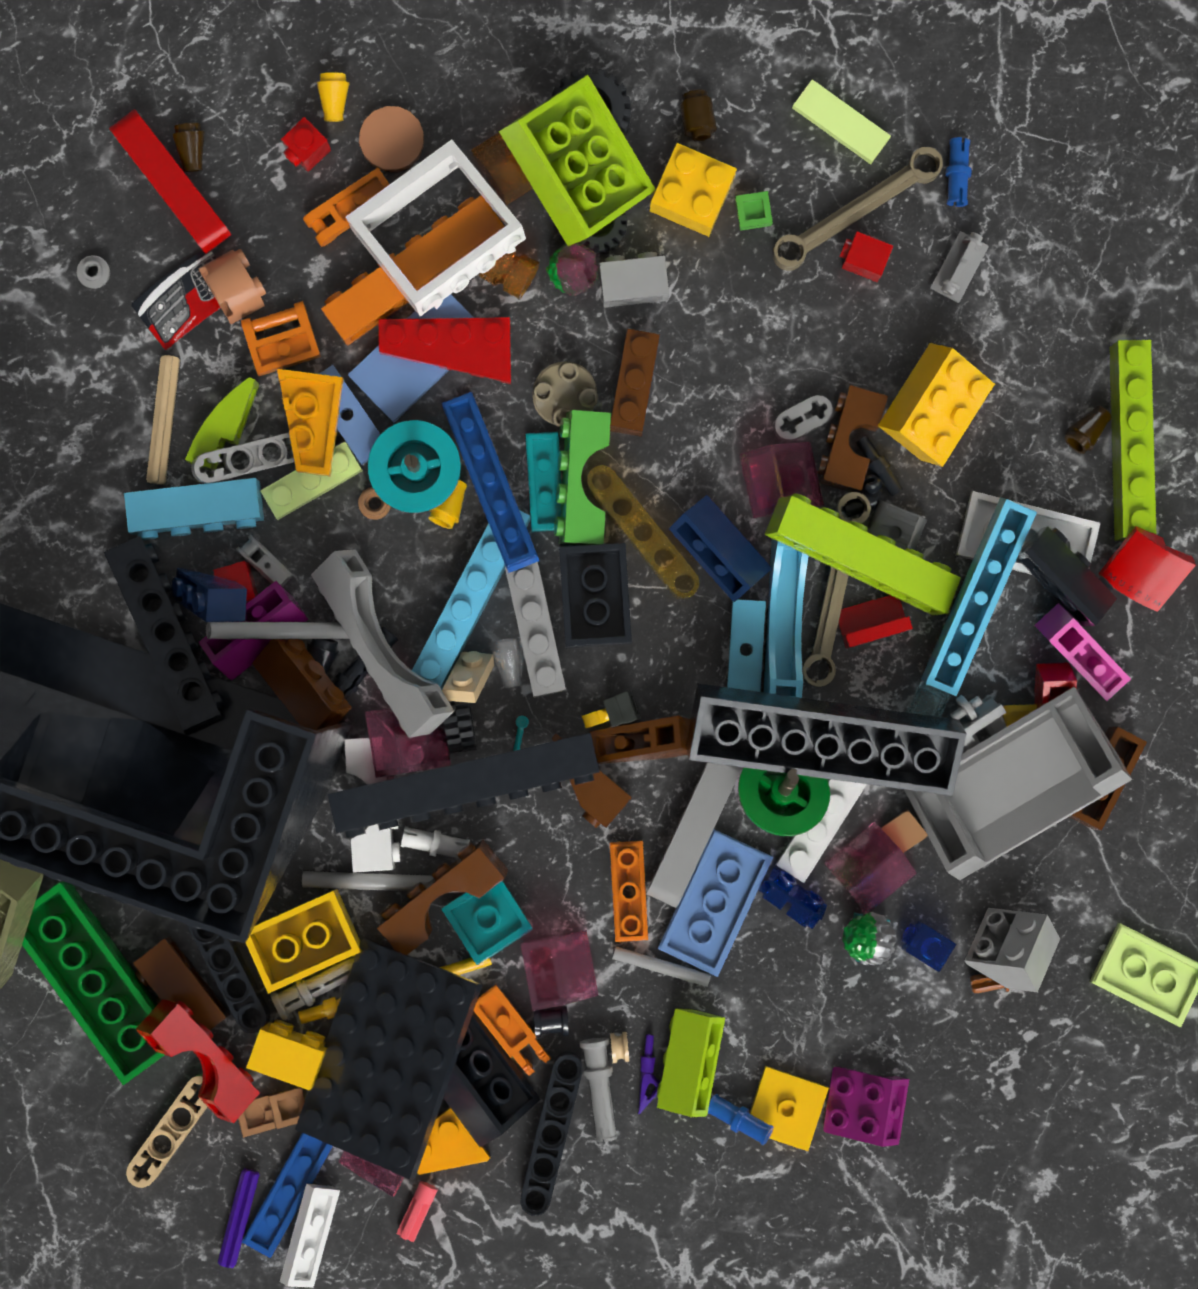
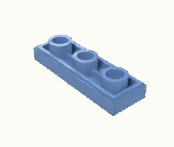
M334 365L319 373L341 377ZM343 380L337 430L361 465L368 461L371 448L381 434ZM345 411H352V419L348 421L342 419Z

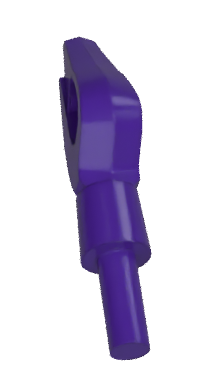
M646 1034L644 1055H641L640 1105L637 1114H641L657 1096V1089L660 1083L653 1075L656 1057L652 1056L654 1035ZM651 1083L655 1086V1090L647 1098L646 1090Z

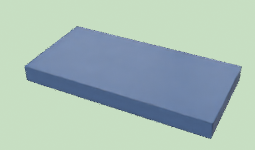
M450 294L443 299L442 304L437 309L433 307L422 316H419L414 311L407 319L474 317ZM378 345L348 376L395 423L449 370L434 365L382 355L379 353Z
M713 829L685 892L660 941L658 949L718 977L773 857Z

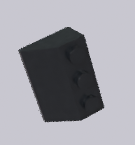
M1048 526L1041 528L1021 548L1017 559L1081 626H1096L1117 599L1111 593L1114 590L1113 586L1103 576L1100 575L1097 578L1088 569L1091 563L1084 555L1078 551L1074 554L1067 547L1068 539L1060 530L1055 527L1051 530Z

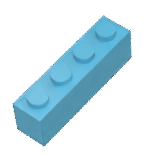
M256 478L124 493L128 532L132 535H138V537L141 536L142 540L158 538V533L171 531V536L190 535L191 529L203 528L204 532H218L224 530L223 525L236 524L237 529L256 527V521H264L260 481Z

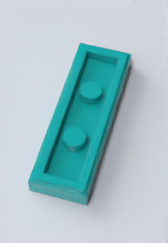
M558 432L527 433L526 449L532 532L554 531L556 516L560 517L561 503L556 502L558 483L561 484V470H558Z

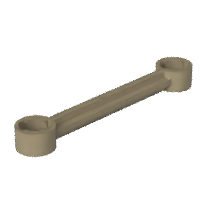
M931 147L917 149L911 156L908 165L799 236L785 235L776 242L773 250L775 264L785 271L799 268L808 252L916 182L926 184L934 181L943 166L940 153ZM920 155L930 156L936 163L935 173L932 171L922 172L919 168L915 169L914 160ZM785 242L795 243L801 251L800 260H787L783 256L779 258V247Z
M858 492L843 495L836 504V512L840 514L839 519L850 522L842 515L841 506H845L846 502L850 499L858 498L864 505V512L859 518H852L851 521L863 523L870 515L871 506L869 500ZM830 567L812 654L807 656L802 663L803 678L809 684L817 687L829 684L836 673V667L831 656L849 575L833 567ZM824 659L829 664L830 672L825 679L815 682L808 677L806 667L810 668L813 662Z

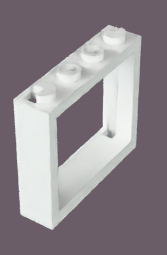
M452 139L346 216L351 230L419 316H422L433 307L437 309L442 304L443 299L453 292L458 293L469 284V280L479 273L489 271L495 265L496 260L506 253L515 252V246L526 239L520 222ZM459 167L506 226L416 291L370 231Z

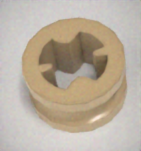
M622 1032L621 1036L610 1033L613 1063H617L619 1059L629 1062L627 1032Z

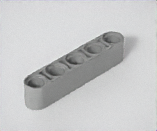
M706 762L646 892L647 895L674 908L678 906L742 767Z

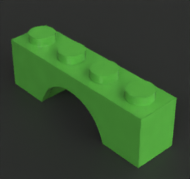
M571 410L566 413V418L561 419L560 437L565 438L564 451L560 450L558 470L563 471L562 484L558 483L556 490V502L561 503L560 517L556 516L554 524V534L559 536V544L581 546L604 544L605 511L597 508L588 500L582 488L581 475L587 459L594 452L609 446L611 413Z

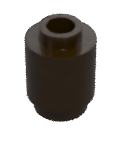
M702 89L684 93L680 109L685 136L692 138L693 141L710 139L712 137L711 134L717 130L712 98L708 97L707 91Z

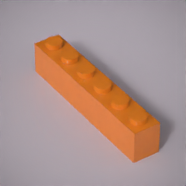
M482 195L476 199L474 197L466 199L458 206L459 211L450 218L443 216L431 226L433 230L423 237L419 234L411 238L404 245L406 249L396 256L394 253L389 254V257L416 291L505 227ZM379 264V268L371 274L365 272L356 277L351 282L352 287L344 293L338 291L328 297L324 302L326 306L321 308L347 346L379 324L378 319L388 318L409 303Z

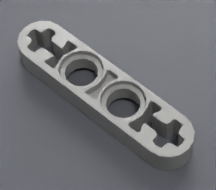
M289 432L202 453L193 460L191 472L198 481L210 483L295 462L293 451H288L291 458L287 459V448L282 439L286 438V445L291 444ZM267 443H274L279 449V457L273 462L267 461L262 455L263 447ZM237 450L243 451L248 457L247 466L241 470L235 469L231 464V456ZM219 454H223V464L228 471L227 474H223L224 468L212 470L211 477L209 478L206 473H200L199 467L204 465L203 459L207 458L209 463H217L222 461Z

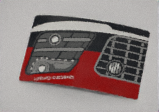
M202 250L154 284L131 304L164 350L169 349L190 330L221 308L198 268L216 259L212 251L205 254Z

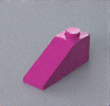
M1059 603L1034 625L1106 701L1131 680Z

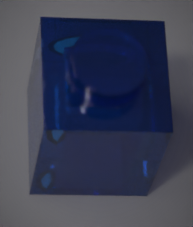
M920 921L915 926L910 924L901 938V941L904 942L902 950L937 972L941 971L957 945Z

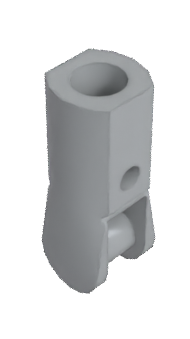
M250 534L247 543L242 548L238 546L236 550L270 584L277 581L283 587L292 578L293 574ZM260 549L265 555L256 563L251 556Z

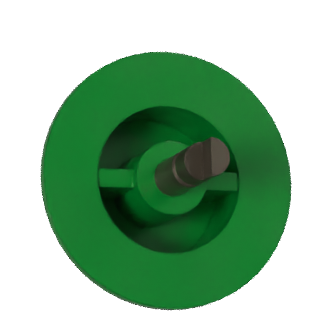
M744 767L738 782L739 801L748 818L762 830L778 836H796L813 829L825 816L830 802L828 780L797 775V769H791L788 773Z

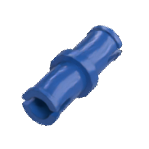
M962 137L949 140V166L946 167L945 176L948 177L947 205L953 206L954 202H956L955 207L968 205V178L972 175V169L969 167V146L971 141L968 138H964L963 143Z
M715 1094L710 1100L708 1114L730 1125V1130L735 1133L740 1131L760 1142L763 1146L767 1143L774 1126L751 1115L748 1108L744 1106L739 1108L721 1098L718 1094Z

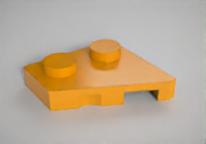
M448 1108L435 1120L417 1173L421 1175L487 1162L491 1156L484 1146H478L453 1110Z

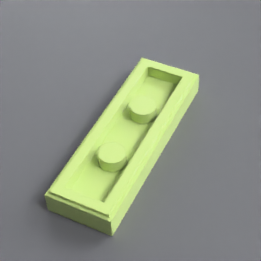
M814 80L810 81L792 107V109L869 164L873 163L891 137L887 132Z

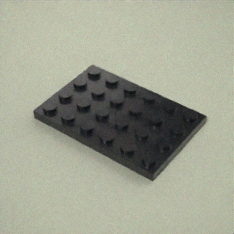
M361 939L359 945L361 952L355 956L324 1045L327 1050L314 1087L310 1091L308 1090L295 1130L407 1179H415L482 984L371 940Z

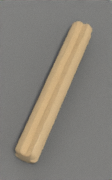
M164 355L160 358L146 478L148 483L162 485L166 482L180 359L171 355Z

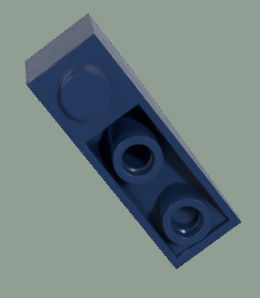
M177 568L176 578H173L171 585L175 601L205 622L245 621L247 588L236 581Z

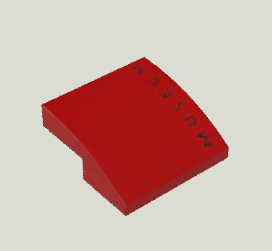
M1135 526L1098 574L1103 576L1117 591L1158 612L1196 564L1192 556L1166 546L1163 537Z

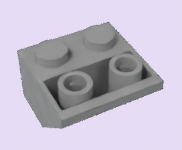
M988 908L964 961L968 966L1006 988L1038 993L1060 937L1047 914Z

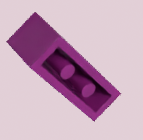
M275 581L246 604L245 621L243 622H306L309 619L295 599ZM206 636L198 643L212 664L232 681L252 665L253 661L271 639H208Z

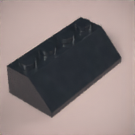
M473 1011L443 1098L478 1146L482 1147L506 1132L541 1099L506 1051Z

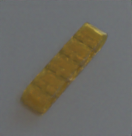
M605 465L594 467L587 477V487L591 495L669 592L680 600L693 597L699 587V578L695 571L617 474ZM598 474H605L610 478L611 485L605 490H599L594 487L592 483L593 478ZM619 499H624L631 504L632 510L629 514L621 516L614 512L613 504ZM638 525H647L652 531V537L647 541H639L634 536V529ZM666 550L671 553L673 559L671 565L667 567L658 566L654 560L656 552ZM688 576L693 582L692 590L687 593L679 592L675 587L677 577Z

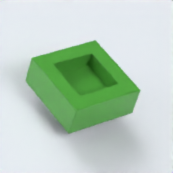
M768 191L735 196L740 231L772 226Z

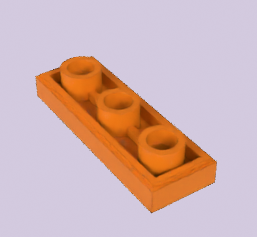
M643 841L610 842L615 942L648 940ZM631 885L635 888V894L632 897L623 895L625 886Z

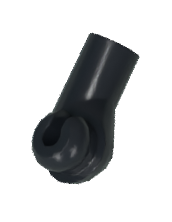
M873 474L866 476L860 491L869 500L871 510L877 506L883 491V484L880 478ZM858 498L847 501L845 506H843L847 518L864 512V505Z

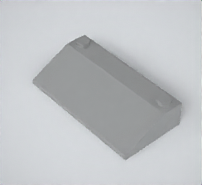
M1073 687L964 752L961 757L953 796L906 789L904 791L946 871L958 880H961L1131 781L1132 778L1079 692Z

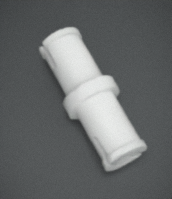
M405 826L401 847L430 852L429 856L436 857V854L458 858L456 854L470 840L442 835L439 830H435L433 833Z

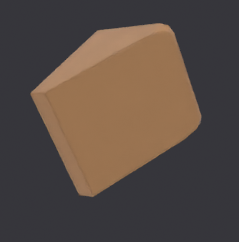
M907 808L881 827L901 854L928 836Z

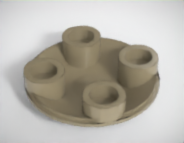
M563 361L549 365L538 375L533 385L532 399L538 414L548 423L560 427L561 419L566 418L567 412L571 410L592 411L597 404L598 394L592 375L584 367L574 362Z

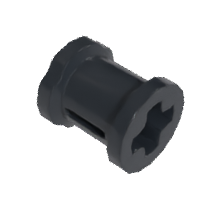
M562 1006L561 1010L541 1011L539 1007L534 1008L536 1038H540L542 1034L562 1033L563 1036H569L567 1006Z

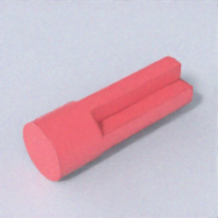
M423 1181L419 1182L396 1233L402 1239L411 1242L415 1241L438 1191L435 1186Z

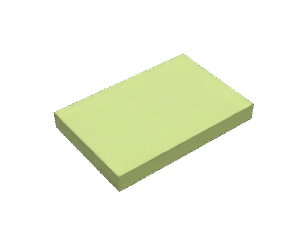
M1118 923L1090 982L1181 1027L1198 993V962Z

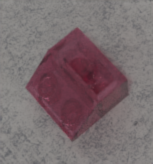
M587 930L521 942L532 1011L567 1005L598 996Z

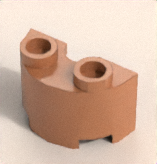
M241 249L235 252L231 250L198 268L230 325L265 306L261 296L265 295L266 291L257 276L253 279L249 276L245 268L249 267L250 264Z

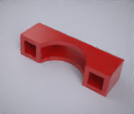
M162 999L136 1030L156 1052L173 1057L184 1051H193L199 1058L203 1070V1081L198 1097L217 1118L234 1124L260 1094L252 1085L253 1077L247 1071L237 1068L232 1063L233 1055L227 1049L220 1045L217 1046L211 1040L214 1037L212 1032L203 1024H197L191 1018L193 1012L186 1004L179 1000L175 1003Z

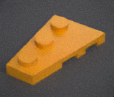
M277 369L296 471L298 473L331 477L344 379L338 376Z

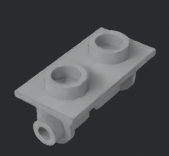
M960 231L930 289L959 303L989 247L981 242L983 237L974 232H971L969 236Z

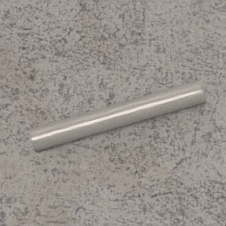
M617 946L612 959L706 987H708L711 977L709 973Z

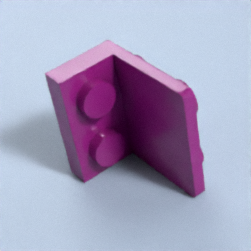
M834 1067L823 1131L881 1147L899 1145L909 1079L898 1076L881 1077L843 1067Z

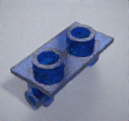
M774 867L768 880H765L758 890L763 894L762 898L779 910L784 907L787 901L791 903L792 906L786 915L804 928L808 926L813 929L819 919L822 920L827 905L817 893L802 888L797 884L795 878L785 871L780 872Z

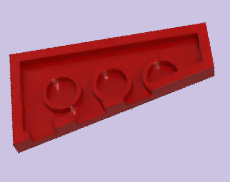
M510 317L378 319L379 353L382 355L434 365L446 370H455L472 376L490 378L502 383L511 384Z

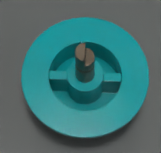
M410 420L389 427L377 438L368 458V475L373 489L386 504L403 512L419 513L438 507L453 493L460 477V457L453 440L441 428L425 421Z

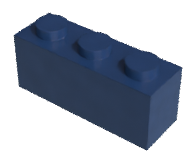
M708 495L688 509L669 528L733 602L738 600L773 569Z

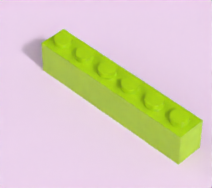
M1118 340L1109 347L1115 541H1124L1135 526L1156 534L1151 340Z
M794 493L791 496L779 498L765 532L766 536L931 615L948 614L961 577L950 573L952 569L949 566L939 562H933L932 564L924 560V555L916 550L908 548L903 550L895 546L896 541L887 536L877 535L876 537L868 533V528L863 524L854 521L848 523L839 519L840 514L824 507L819 509L811 505V500L803 495Z

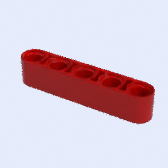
M135 109L109 128L205 254L232 235Z

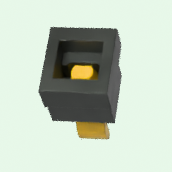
M632 691L603 700L604 709L582 716L585 728H590L610 721L611 726L615 727L641 719Z

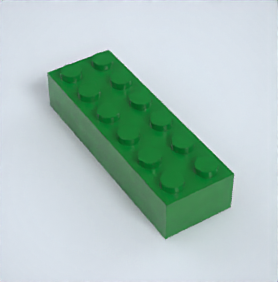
M64 881L58 883L36 899L22 946L124 1086L165 1056L156 1052L136 1030L158 1004L148 989L139 981L133 968L73 885Z

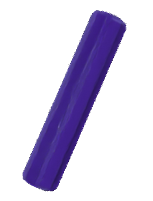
M244 1168L241 1171L218 1258L220 1266L234 1268L237 1263L259 1179V1172L256 1170Z

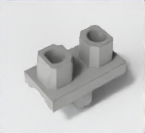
M962 695L956 698L959 708L950 715L953 719L960 721L967 733L963 748L964 752L980 743L975 733L982 728H985L990 736L1006 728L1002 716L1006 711L1002 704L995 702L991 696L983 701L979 696H976L969 702Z

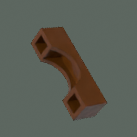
M481 840L476 845L472 842L468 843L456 854L459 859L450 866L447 862L440 865L431 874L433 879L425 886L419 882L406 893L408 897L406 901L400 905L394 902L380 914L383 919L377 929L396 951L408 955L429 938L433 930L429 910L431 903L437 897L448 892L460 891L480 898L505 879L508 872L507 867L484 840Z

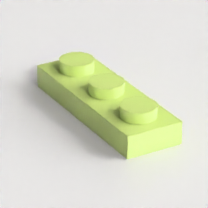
M343 442L334 448L331 477L298 473L295 470L260 491L274 516L279 520L363 470L347 443Z

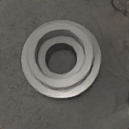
M87 256L78 264L77 277L85 287L97 289L108 282L110 268L103 258ZM90 267H98L97 275L93 277L88 276L87 272Z

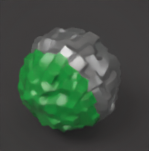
M870 912L864 915H857L856 918L849 921L848 925L844 927L842 942H844V949L848 951V954L860 961L861 964L881 965L883 962L888 961L891 958V954L894 953L896 932L891 926V922L887 921L884 915Z

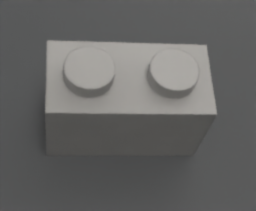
M645 252L638 254L637 259L625 260V256L618 255L605 258L606 262H600L599 271L604 308L668 301L669 287L665 256H657L656 252Z

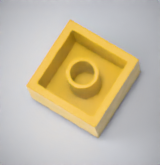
M676 143L651 200L650 212L709 237L735 179L737 168Z
M275 1020L274 1023L268 1022L259 1030L246 1068L310 1091L314 1087L327 1050L324 1047L325 1036L312 1031H306V1034H301L293 1031L294 1025L281 1020Z

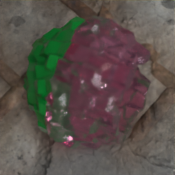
M565 243L550 256V264L546 267V272L555 288L570 296L587 292L589 288L593 287L599 276L597 274L599 265L596 264V253L579 243L569 247Z

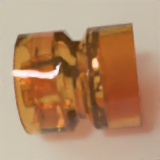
M516 251L510 254L506 253L496 260L495 265L489 271L480 273L479 278L494 286L502 284L504 292L520 300L532 283L540 262L526 254L517 256Z

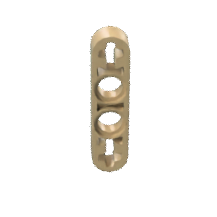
M203 1074L194 1076L186 1084L129 1163L126 1176L133 1186L139 1188L147 1187L159 1176L207 1109V1106L200 1098L195 1103V1105L201 1106L199 1111L192 1103L183 1100L184 1096L188 1100L194 1096L197 1091L194 1083L200 1085L203 1081ZM177 1108H185L190 1112L191 1121L188 1125L180 1126L175 1123L173 1113ZM165 1135L170 1139L171 1149L169 1152L160 1153L154 1148L153 1143L156 1136ZM146 1150L156 1160L147 1170L148 1174L151 1175L150 1178L144 1176L142 1179H139L136 1176L138 1169L135 1166L141 1167L150 1157L144 1154Z

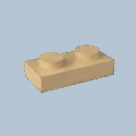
M477 651L461 652L442 689L448 701L476 703L494 667L493 654L479 653Z

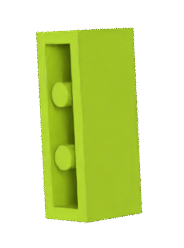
M675 1009L674 1016L671 1018L669 1025L671 1032L669 1045L663 1057L665 1065L663 1077L657 1089V1108L688 1117L707 1116L725 1017L693 1009Z

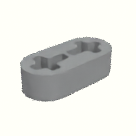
M816 395L785 410L778 415L774 422L773 429L775 435L782 441L791 442L823 426L832 416L833 407L831 402L824 396ZM813 403H816L818 407L822 405L825 407L826 410L822 413L823 419H819L817 415L806 419L805 414L812 410ZM784 418H787L789 422L800 418L801 423L794 427V434H790L789 431H781L780 428L784 424Z

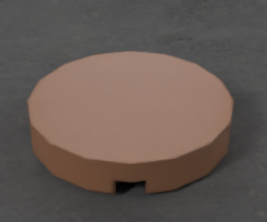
M385 106L373 111L364 120L360 129L359 144L365 159L373 167L389 172H400L410 168L419 160L424 147V132L419 120L410 111L401 107Z

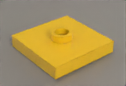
M765 1066L750 1114L774 1126L769 1139L809 1151L829 1088L828 1086Z

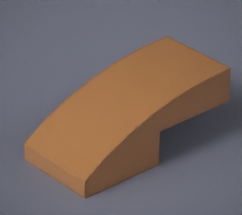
M298 1087L255 1098L238 1118L242 1137L297 1124L305 1102L302 1088Z

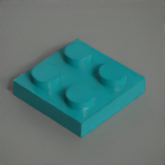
M503 880L480 898L465 893L442 908L443 913L476 965H480L533 930V927Z

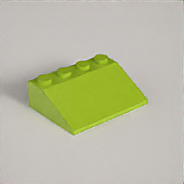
M589 75L578 80L499 131L568 247L589 238L656 191Z

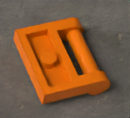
M304 301L294 303L292 308L255 320H251V318L241 320L258 376L321 357ZM299 320L301 327L257 340V332Z

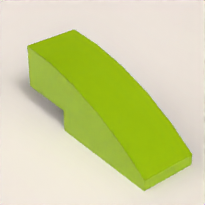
M247 378L214 408L191 444L185 458L188 463L192 464L196 456L202 453L223 449L225 442L239 445L259 388V383L255 379ZM206 458L203 459L204 465L200 466L212 471L217 468L218 462L209 463Z

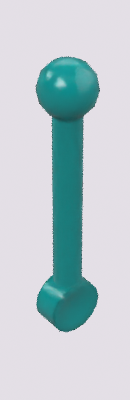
M521 715L516 719V726L518 728L513 751L520 749L524 728L529 724L526 716Z

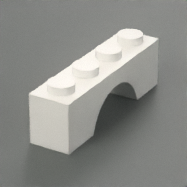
M387 737L344 739L347 773L359 777L367 785L395 779V776H389V763H394L393 743H387ZM378 824L368 826L365 830L366 834L352 838L353 872L395 869V862L401 861L400 843L394 842L393 829H398L399 826L380 831Z

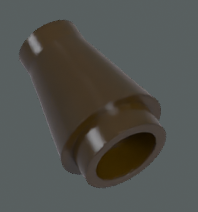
M184 123L175 125V133L172 136L183 166V172L202 171L205 131H201V124Z
M1096 406L1093 411L1067 429L1066 443L1080 454H1085L1087 450H1093L1107 423L1112 419L1111 414L1102 406Z

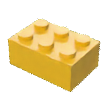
M930 343L878 426L921 461L943 467L995 383L955 349Z
M338 889L255 925L246 941L267 993H271L361 952L359 947L361 941Z

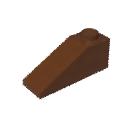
M678 715L590 731L597 763L653 760L688 755L686 741L691 719Z
M555 734L552 737V740L554 742L562 740V738L559 735ZM601 771L593 774L594 781L575 785L574 778L569 779L580 806L585 810L582 817L595 828H598L600 824L607 828L632 798Z

